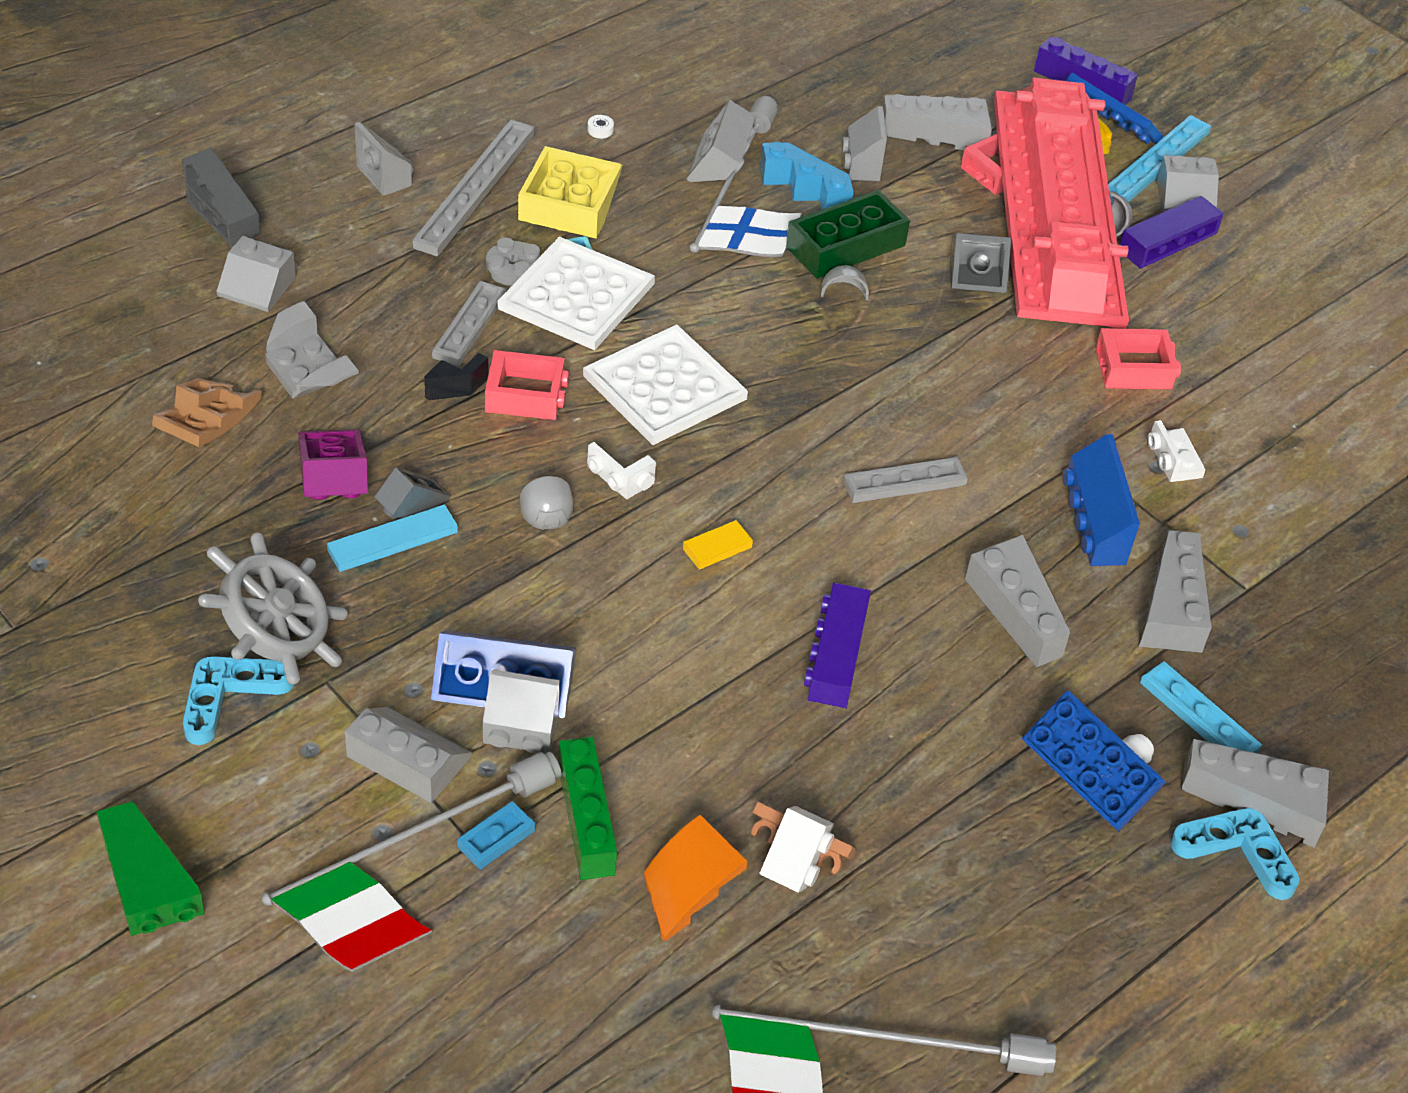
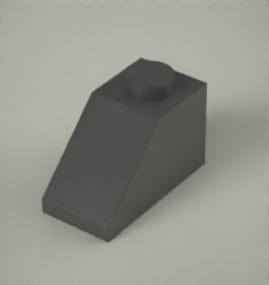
M397 467L394 468L375 496L383 505L382 511L396 520L399 517L405 518L438 507L447 502L451 497L433 478Z

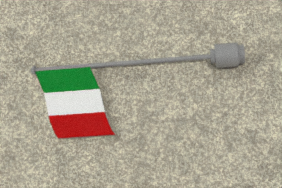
M539 752L511 765V774L507 775L508 783L269 895L265 892L262 895V902L267 906H271L273 903L298 922L327 956L343 968L353 972L431 934L432 930L408 915L379 882L353 863L510 789L515 794L520 793L524 798L555 784L556 779L562 776L559 763L551 752L546 754Z
M716 1005L712 1010L713 1017L717 1020L720 1018L729 1050L732 1093H823L820 1061L810 1029L999 1055V1063H1006L1007 1072L1043 1076L1044 1073L1053 1074L1055 1066L1056 1043L1047 1042V1038L1010 1033L1008 1040H1001L1000 1047L726 1010L720 1009L721 1005Z

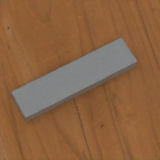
M480 281L432 350V358L460 366L497 311L498 300L506 293V288Z
M958 457L844 474L843 483L852 503L965 486L968 477Z

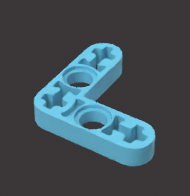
M206 657L201 659L195 666L183 719V729L187 741L191 744L203 745L215 737L225 692L275 695L289 692L294 685L287 682L282 662L247 658L236 660L230 657ZM210 671H216L212 674V684L207 683L206 676L210 674ZM243 671L254 673V676L248 680L236 678ZM261 673H265L263 674L264 680H261ZM278 675H283V676L281 677V680H275V679H277V676H278ZM208 695L215 698L208 705L196 703L197 699L202 696ZM199 717H203L205 725L201 727V730H194L198 728Z
M1240 809L1180 824L1175 829L1171 838L1170 845L1172 850L1178 856L1186 859L1241 847L1264 889L1275 899L1287 900L1291 898L1299 885L1300 878L1267 820L1260 812L1254 809ZM1219 828L1226 833L1227 838H1216L1210 833L1209 829ZM1256 849H1268L1274 858H1262Z

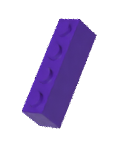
M1053 36L1039 46L1034 72L1049 79L1067 81L1069 75L1074 73L1124 105L1132 99L1138 74L1129 71L1125 67L1113 64L1103 57L1093 55L1083 48L1075 47Z
M1200 196L1125 229L1121 236L1120 245L1128 246L1127 258L1141 269L1216 235L1224 213L1203 196Z
M833 583L831 594H824L820 613L826 614L825 619H818L815 637L821 639L820 643L813 642L809 661L815 662L814 668L807 667L804 686L810 687L808 701L847 709L871 590Z

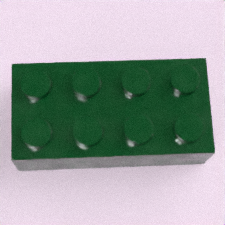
M876 190L789 221L786 248L818 279L825 276L836 266H853L906 246L910 220L880 190Z

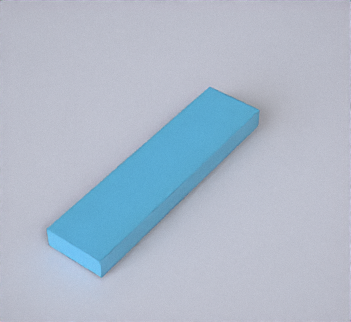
M444 504L327 543V551L339 572L458 533V526Z
M1165 661L1142 676L1140 684L1207 742L1253 753L1260 751L1262 744Z

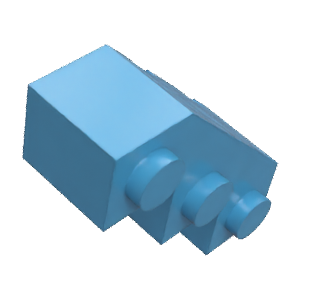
M762 143L760 173L763 185L789 184L793 201H819L821 210L853 199L854 191L849 174L790 143Z

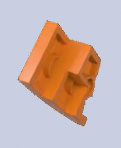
M701 815L690 821L670 839L644 871L647 890L650 891L653 911L656 912L660 926V935L664 941H667L688 926L694 913L719 896V888L747 868L748 861Z

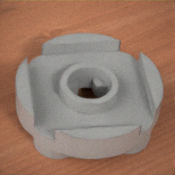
M501 238L497 241V245L487 252L486 270L491 273V278L494 281L512 286L541 256L540 248L535 244L513 241L510 238Z

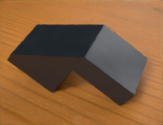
M478 353L462 369L441 360L424 376L425 398L437 400L472 395L488 379V357Z

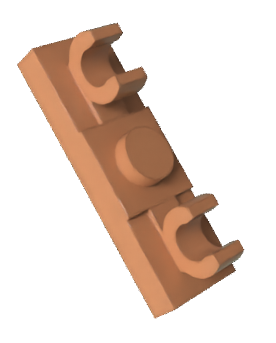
M757 802L752 813L762 820L757 821L753 825L751 835L757 838L763 828H770L771 836L768 839V843L772 845L785 814ZM834 838L826 854L821 853L816 866L821 867L823 860L831 857L835 862L831 873L838 875L843 866L841 857L852 862L857 850L853 846Z

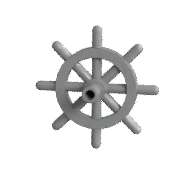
M258 532L251 536L254 555L244 558L237 564L218 547L212 546L207 550L208 558L226 573V576L222 580L219 595L202 594L198 598V603L202 607L221 609L229 628L240 640L231 652L234 659L241 660L249 650H252L262 657L282 662L286 680L292 685L300 681L296 661L306 657L313 650L332 667H339L341 665V656L323 641V638L328 629V620H344L347 618L348 612L343 607L326 605L321 591L309 577L316 566L314 559L306 558L298 567L286 559L269 555L264 537ZM250 575H260L262 586ZM275 580L282 583L284 586L282 588L277 587ZM241 587L254 598L242 597ZM293 595L297 597L300 603H295ZM296 616L306 617L307 626L303 624ZM288 628L301 640L291 641ZM274 629L275 636L271 635L265 630Z

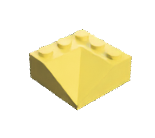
M545 146L519 192L518 220L597 238L606 220L622 170V164Z

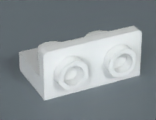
M1161 420L1154 421L1152 431L1148 435V444L1150 449L1154 450L1159 460V466L1165 472L1169 481L1175 482L1203 478L1206 469L1184 428L1166 430Z

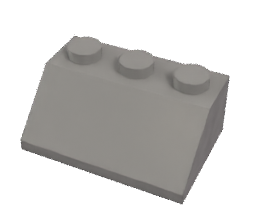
M729 100L703 132L686 180L689 182L726 180L732 172L737 173L744 163L742 157L750 146L748 141L755 131V128L752 126L756 116Z
M388 707L366 708L345 731L346 754L348 758L430 803L434 802L472 757V752Z

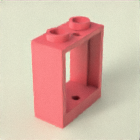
M997 134L966 147L961 163V168L995 195L1003 192L1001 167L989 158L999 153Z
M1101 328L1095 350L1105 388H1173L1175 379L1180 376L1181 364L1180 361L1176 360L1175 343L1171 341L1168 330ZM1119 353H1158L1161 363H1121Z
M494 350L485 388V412L556 420L558 408H564L565 391L562 388H568L569 370H564L565 358ZM505 376L552 381L550 392L505 388L503 383Z

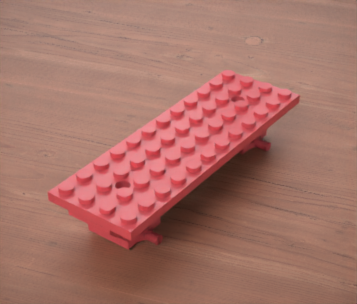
M1033 78L1031 86L1022 89V91L1016 90V93L996 90L993 100L1008 237L1011 238L1010 257L1017 317L1126 329L1129 316L1119 257H1127L1128 246L1117 245L1097 110L1104 111L1105 100L1090 99L1085 92L1084 83Z

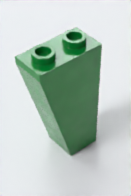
M133 801L96 811L131 936L141 933H152L158 928L177 922H188L197 916L205 914L199 887Z

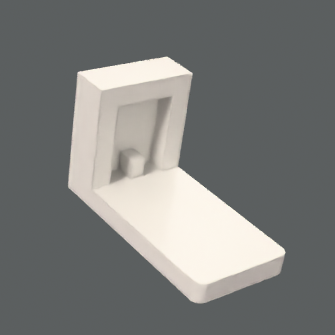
M595 442L588 445L587 464L590 470L603 478L612 490L617 491L626 500L640 491L647 490L654 484L656 462L647 455L624 469Z

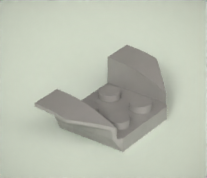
M305 301L286 308L277 314L266 345V364L292 399L327 386H334L359 373L347 355L336 358L317 333L316 316Z

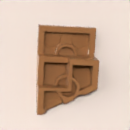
M196 378L176 385L175 407L154 414L152 426L200 447L222 436L239 423L261 400L262 392L255 389L250 393L234 391L233 385Z

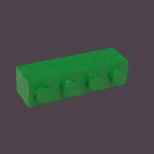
M594 738L559 741L558 763L562 773L560 778L580 880L615 876L617 848Z

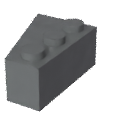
M211 147L182 159L187 203L231 247L242 236L253 238L260 235L259 222H261V216L258 210L248 200Z

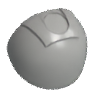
M1110 191L1109 194L1114 198L1112 212L1116 237H1119L1131 224L1132 208L1124 196Z
M836 266L825 275L822 281L820 298L824 297L825 290L829 285L845 282L858 287L863 293L864 299L868 300L869 289L864 274L853 266Z
M545 476L529 482L520 493V512L523 518L535 528L543 530L560 528L568 522L573 512L574 502L571 488L565 480L559 477Z

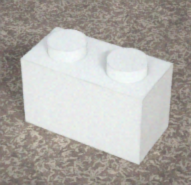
M798 806L787 808L760 874L796 892L806 889L807 886L812 887L820 872V867L816 866L821 853L826 854L833 842L834 834L830 833L834 823Z

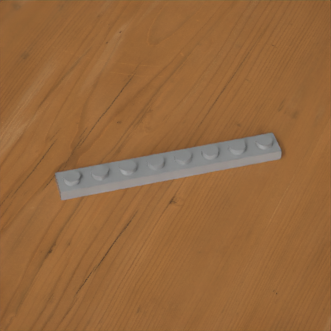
M510 119L414 237L413 249L437 257L440 255L533 138V126Z

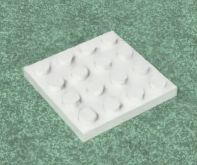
M559 237L498 300V309L596 350L655 284V275Z
M674 325L583 367V377L652 445L747 400L748 390L678 325Z

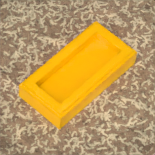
M735 520L684 541L683 550L700 570L752 548L753 540Z

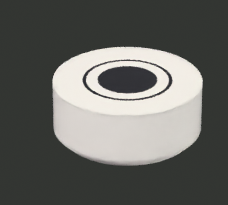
M596 115L588 120V133L591 136L602 139L613 134L614 121L610 117Z

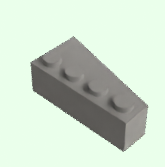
M901 94L884 95L883 113L886 136L909 141H916L918 138H922L929 142L930 145L939 146L940 142L954 144L955 149L964 151L966 147L991 136L992 128L986 99L976 97L954 98L951 96L929 97L926 95L903 96Z
M1168 531L1160 555L1139 647L1203 652L1212 627L1200 533Z
M1024 536L1015 537L971 554L965 578L966 582L1036 668L1063 657L1070 630Z
M1193 739L1184 761L1182 790L1220 807L1229 805L1237 810L1245 808L1254 809L1260 812L1269 824L1274 825L1273 830L1287 835L1288 832L1304 839V844L1315 848L1326 826L1329 770Z

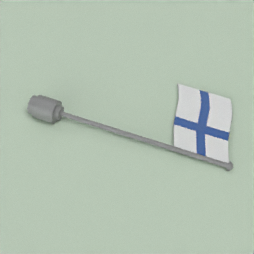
M762 96L755 100L749 111L756 116L752 126L755 128V131L748 141L749 144H751L756 133H765L770 129L778 113L776 101L769 96ZM732 172L726 179L695 242L690 244V251L697 253L699 250H721L761 257H783L786 250L789 221L800 218L802 213H778L748 207L719 206L735 175V172Z

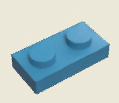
M511 801L458 838L457 847L481 870L535 832V822Z

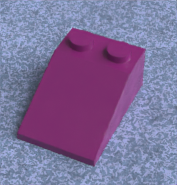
M359 429L298 432L304 497L310 496L311 499L323 500L327 499L329 495L356 498L360 494H368L367 457Z

